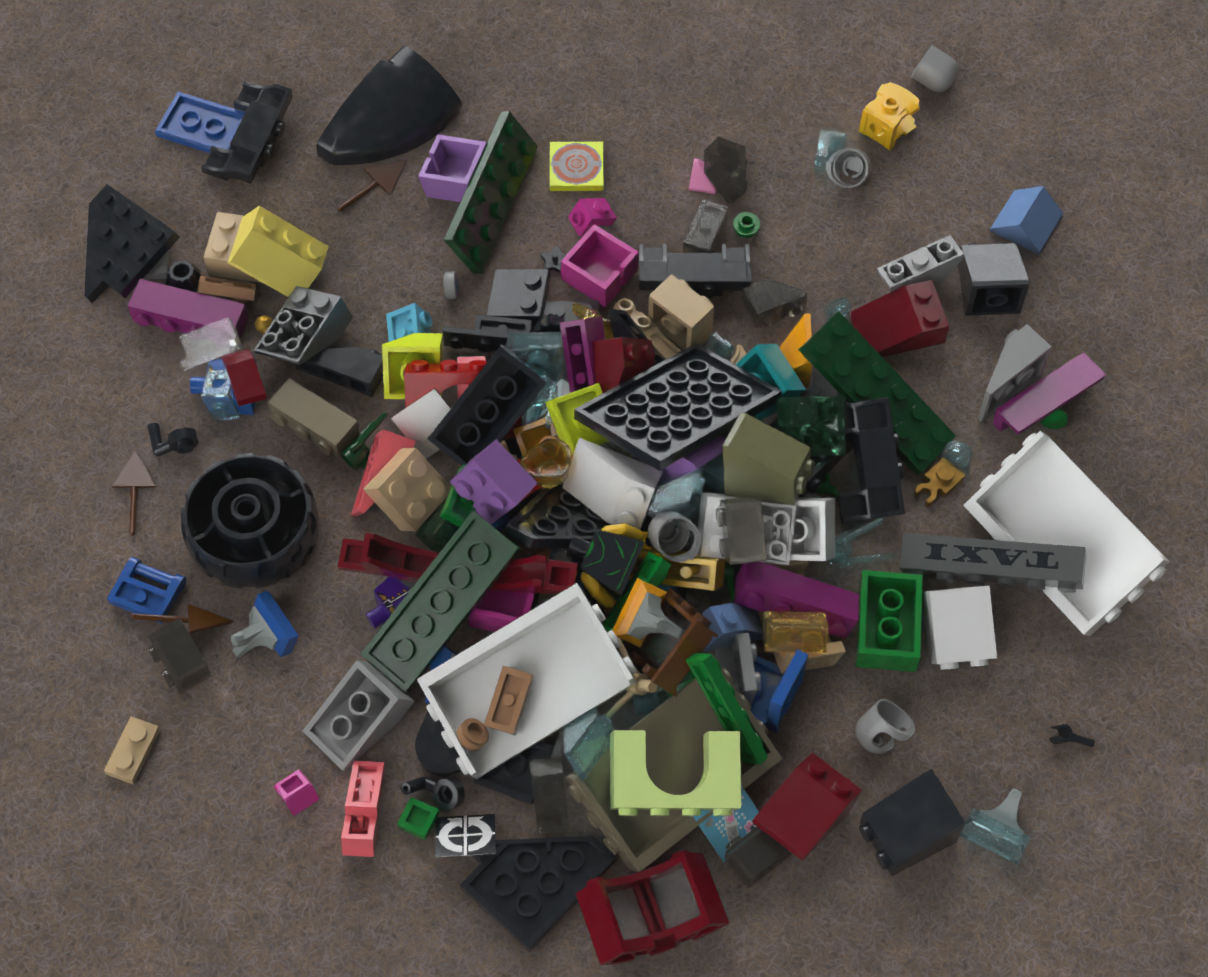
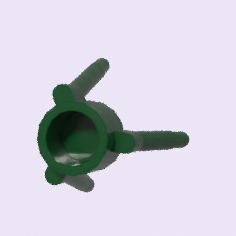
M383 412L375 421H370L356 439L340 453L343 460L353 470L356 471L360 466L365 470L370 450L364 442L387 417V412Z

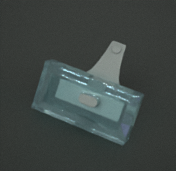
M1013 788L1006 799L993 810L978 811L973 808L960 835L1018 864L1031 838L1024 834V831L1017 822V810L1022 791Z

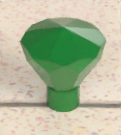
M1059 408L1042 419L1040 423L1046 428L1060 429L1067 424L1068 416L1062 408Z

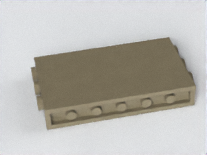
M721 668L726 681L735 690V697L739 705L747 712L750 718L749 723L754 732L762 739L763 748L769 757L760 765L744 763L740 759L742 791L778 763L782 757L768 738L769 732L766 726L759 719L756 720L750 711L752 706L744 695L739 694L734 687L735 681L732 675L726 669ZM696 678L679 690L677 697L671 696L628 729L646 731V769L655 786L673 795L690 793L696 788L702 778L704 770L703 734L708 731H725ZM610 744L566 777V780L571 785L568 787V790L572 797L578 803L582 802L588 810L586 817L596 829L600 828L606 838L603 841L606 847L614 855L618 854L630 871L640 872L713 814L712 810L698 821H695L693 816H682V810H669V816H650V810H638L637 816H619V810H610Z

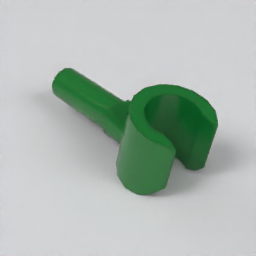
M827 474L822 479L825 483H821L816 492L819 494L829 493L838 499L837 494L841 492L831 485L830 476Z
M725 564L723 581H726L731 602L734 603V569L731 565Z

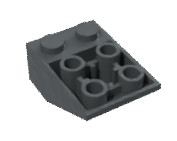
M296 286L255 347L254 352L300 365L339 340L353 319V316L341 296Z

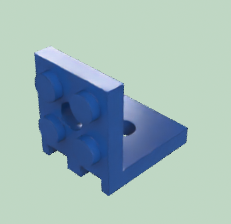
M798 649L785 674H781L779 666L758 656L756 662H753L754 671L760 674L761 689L756 692L750 711L756 720L759 719L767 729L777 733L785 713L788 712L798 688L803 683L809 654Z

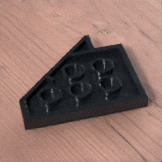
M108 184L89 203L84 296L91 303L107 287H110L123 298H126L137 286L139 279H143L180 238L173 229Z

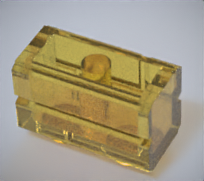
M764 611L762 634L764 651L796 652L798 649L805 653H826L828 622L825 612L781 611V613H778L777 611Z

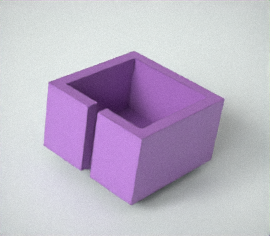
M437 134L429 151L430 158H426L418 175L426 197L461 202L487 142Z
M494 440L471 459L449 481L461 497L466 498L467 501L471 499L474 502L472 506L476 509V512L490 524L514 508L537 484L532 476L497 440Z

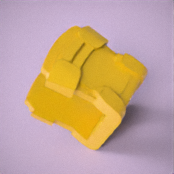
M891 82L885 85L882 84L876 93L877 97L875 100L865 106L859 126L861 134L867 135L889 151L895 146L896 140L902 135L906 136L916 129L917 126L914 124L915 119L912 115L920 110V100L914 94Z

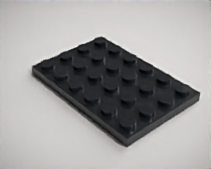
M696 343L575 408L574 419L660 471L731 430L740 413H746L754 417L781 401L782 391Z

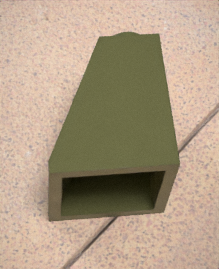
M740 413L722 445L725 495L794 506L799 495H803L805 492L808 477L812 478L814 473L815 461L811 460L809 446L746 413Z

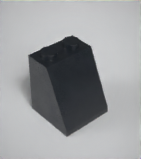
M998 242L995 244L971 243L961 245L960 249L964 253V258L959 262L958 269L965 316L1020 314L1029 288V278L1017 244Z
M930 769L863 812L859 830L867 843L872 842L877 851L875 856L883 870L888 869L891 876H894L957 843L965 821L934 771Z

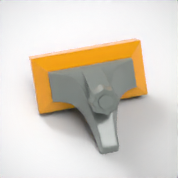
M639 578L636 579L612 629L618 638L640 648L646 635L649 633H662L680 638L684 630L669 620L661 610V604L667 592Z

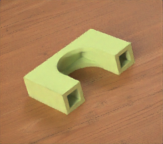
M645 730L612 731L610 733V810H619V816H637L638 810H650V816H669V810H682V816H701V810H713V816H732V810L741 809L740 731H708L703 734V775L696 788L690 793L683 795L666 793L651 781L646 769Z

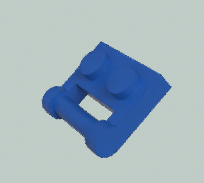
M131 557L122 570L107 600L109 604L132 613L167 616L178 594L185 587L187 579L180 574L174 576L142 564L140 559ZM138 574L167 585L168 588L165 591L136 580L133 577Z

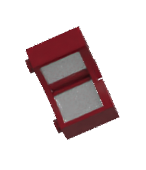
M689 850L678 851L671 855L670 860L638 873L612 879H604V877L593 878L586 882L585 888L575 893L600 966L634 961V956H642L648 953L651 957L676 948L675 943L685 942L691 938L694 941L730 924L703 853L689 852Z

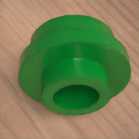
M740 213L733 220V229L740 237L750 238L758 233L760 220L752 213ZM744 222H748V223H751V224H750V225H745V224H743V223H744Z

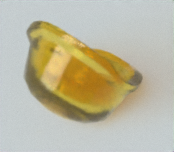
M560 439L547 440L530 449L522 457L520 465L537 482V486L541 488H554L564 483L568 478L572 459L571 450Z

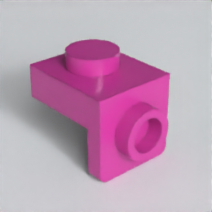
M605 198L579 199L569 214L568 219L578 236H584L593 224L596 226L613 225L617 217Z

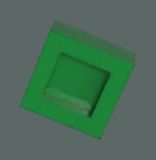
M411 797L397 823V827L426 841L440 814L439 809Z

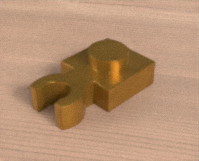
M943 457L924 475L923 480L927 483L919 484L913 496L918 497L921 493H927L930 497L926 500L925 506L930 507L934 504L938 493L945 498L964 481L966 475Z

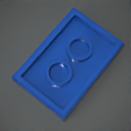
M178 91L156 128L155 134L157 137L211 153V146L231 150V140L245 112Z

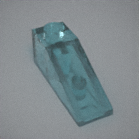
M597 708L592 709L564 726V754L580 780L585 779L606 752L610 746V733L614 730L608 716L605 713L600 715Z

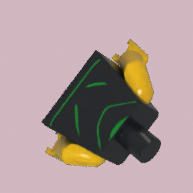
M626 523L604 526L601 530H596L591 542L574 535L567 549V552L583 558L578 572L581 574V581L592 598L604 607L607 615H609L618 601L615 597L619 598L622 595L641 549L651 550L652 548L645 543L648 532H642Z

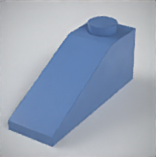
M727 603L709 607L702 613L703 616L712 622L709 628L719 635L717 638L713 636L704 651L732 646L736 634L749 633L750 641L767 638L758 612L755 609Z

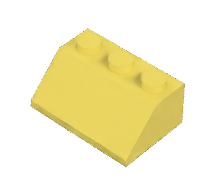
M258 206L242 217L228 264L289 297L296 286L309 289L323 267L329 246L263 207Z

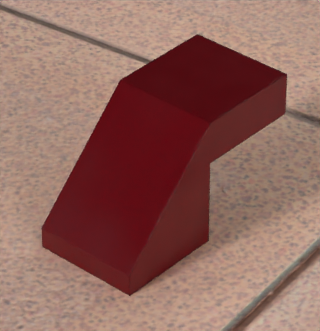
M249 349L221 356L238 406L267 399L254 357Z

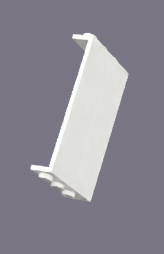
M1039 431L1037 434L1029 435L1022 443L1024 447L1016 455L1013 453L1005 458L1001 463L1002 468L995 475L990 474L980 484L981 489L963 506L995 540L1085 547L1086 564L1083 589H1076L1074 593H1065L1058 591V587L1045 586V590L1042 591L1083 635L1091 636L1106 621L1111 623L1117 619L1122 613L1120 608L1128 601L1132 603L1144 593L1143 587L1150 580L1155 582L1161 578L1167 571L1165 566L1169 561L1047 434Z
M577 583L417 679L430 702L426 706L428 712L435 722L440 720L445 729L441 732L443 739L449 748L455 747L460 756L456 761L464 775L469 773L470 776L478 779L637 683L633 677L637 670L628 656L622 658L617 648L622 646L613 630L607 632L601 623L606 620L597 603L591 606ZM503 666L534 675L515 736L486 727L489 732V740L480 750L471 751L460 744L456 731L464 720L474 718L483 724L485 723Z

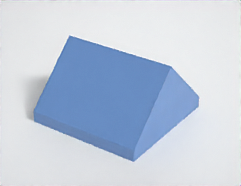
M1044 186L1014 190L990 228V231L1039 255L1063 216V212Z

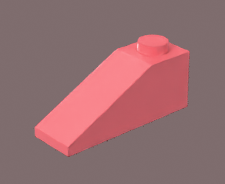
M384 429L375 434L351 512L352 516L357 517L364 514L375 503L363 489L401 448H414L415 440Z

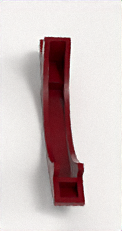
M365 532L364 541L343 538L337 567L339 570L396 577L401 581L417 582L439 553L404 545L375 533ZM541 555L513 559L490 590L559 594L575 584L578 563L549 560L546 556Z

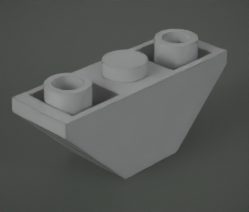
M951 235L878 267L877 273L892 292L906 285L932 280L934 287L943 282L964 258V253Z

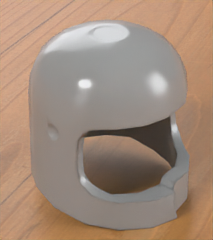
M931 44L914 69L911 78L930 90L940 93L952 86L958 76L959 66L955 59Z
M857 148L838 150L832 154L828 162L826 161L828 177L835 184L844 188H853L863 184L871 174L872 165L870 158L865 152ZM846 168L859 172L856 175H852V178L859 177L862 173L860 181L855 185L845 184L839 179L841 170L843 169L846 176L849 175Z
M664 511L657 514L651 520L648 527L649 541L664 557L674 562H684L689 559L692 560L697 555L700 548V534L697 527L688 518L675 511ZM690 530L693 532L694 542L687 553L679 556L665 554L681 550L687 544Z
M880 699L858 719L855 733L858 742L867 751L873 754H885L893 749L894 738L906 741L915 734V726L910 716L899 706L887 699ZM880 732L891 736V740L882 747H880L883 743L881 736L878 737V743L873 742L875 736Z

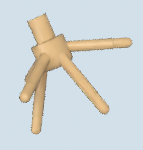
M618 638L622 645L618 648L622 657H629L621 639ZM636 668L637 672L633 674V677L637 683L626 689L627 693L603 716V721L607 722L635 695H645L647 692L653 693L656 690L663 689L654 684L646 674H641Z

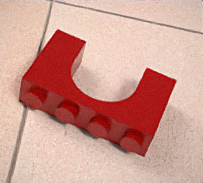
M414 360L411 363H407L404 372L405 408L433 389L440 395L445 389L453 385H470L487 362L484 360H473L469 363H458L455 360H444L440 363H429L426 360ZM523 414L503 439H516L513 429L523 426Z

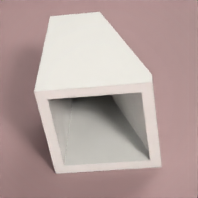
M990 585L922 591V617L931 664H940L941 670L959 668L958 662L970 661L971 667L989 665L988 659L997 658Z

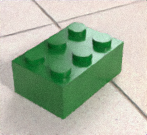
M862 570L858 586L859 601L855 667L916 672L921 651L923 575Z

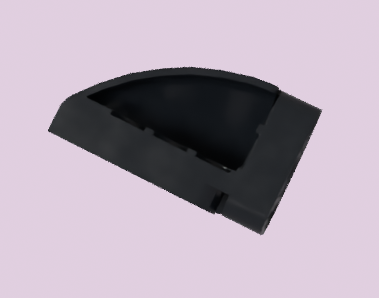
M403 46L388 61L380 60L352 91L319 138L316 145L317 154L333 165H357L373 163L407 153L426 143L444 130L445 122L462 107V102L449 83L428 61L411 48Z

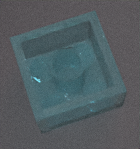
M561 332L509 333L506 348L523 360L547 382L535 399L544 396L561 379L568 382Z

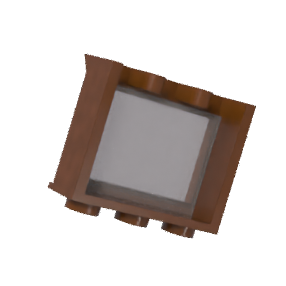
M669 588L661 604V610L669 620L684 630L681 637L676 638L662 633H649L646 635L641 648L627 641L622 643L631 661L642 667L641 671L651 677V681L677 697V686L690 671L686 659L693 653H703L713 636L717 638L719 635L709 628L712 624L709 619L686 602L680 594Z

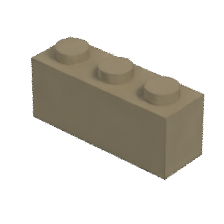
M290 378L268 402L271 418L276 424L282 427L287 425L293 429L297 437L303 441L309 439L325 455L332 454L340 458V453L360 434L356 419Z

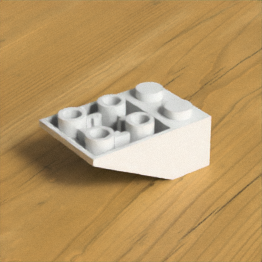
M702 492L697 526L700 534V548L697 554L700 557L741 561L751 558L763 563L789 565L796 505Z

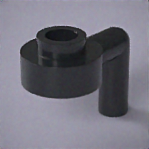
M151 423L147 426L152 450L156 456L164 455L170 451L186 454L193 451L199 443L197 432L193 428L184 427L173 430L168 434V440L163 442L159 424Z
M423 776L404 782L400 787L404 795L423 789L433 793L435 803L443 810L459 807L465 799L464 787L455 777H447L435 781Z

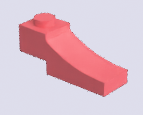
M353 762L345 803L346 815L341 835L342 855L374 857L378 837L385 762Z

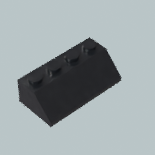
M501 344L427 440L459 465H466L494 440H497L499 443L547 382L523 360Z

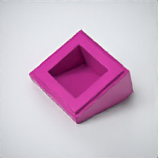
M300 769L273 786L294 816L319 800L313 785Z

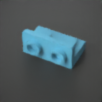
M416 303L386 314L389 342L413 333H431V316Z

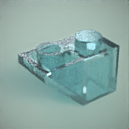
M701 466L697 470L662 481L655 489L646 515L654 518L657 514L664 511H675L691 521L696 510V505L692 504L696 494H701L706 483V478L702 477L705 467ZM675 519L673 520L676 522L674 525L670 523L674 527L678 526L680 528L681 522Z

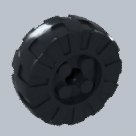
M255 453L237 454L233 458L213 463L205 469L206 472L198 480L194 479L185 494V507L181 508V530L190 555L198 567L210 578L214 576L221 580L223 585L242 589V587H255L256 589L276 584L275 581L294 574L304 564L306 556L312 553L318 536L319 517L316 501L303 476L297 470H292L287 462L271 455L265 457L258 456Z

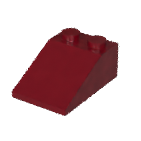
M932 280L903 286L850 311L848 314L853 327L882 357L944 344L949 330V323Z
M619 337L593 341L596 384L599 383L603 393L654 366L655 351L652 346V340Z
M811 753L784 781L754 817L752 823L803 861L849 814L862 789L828 765L823 759Z

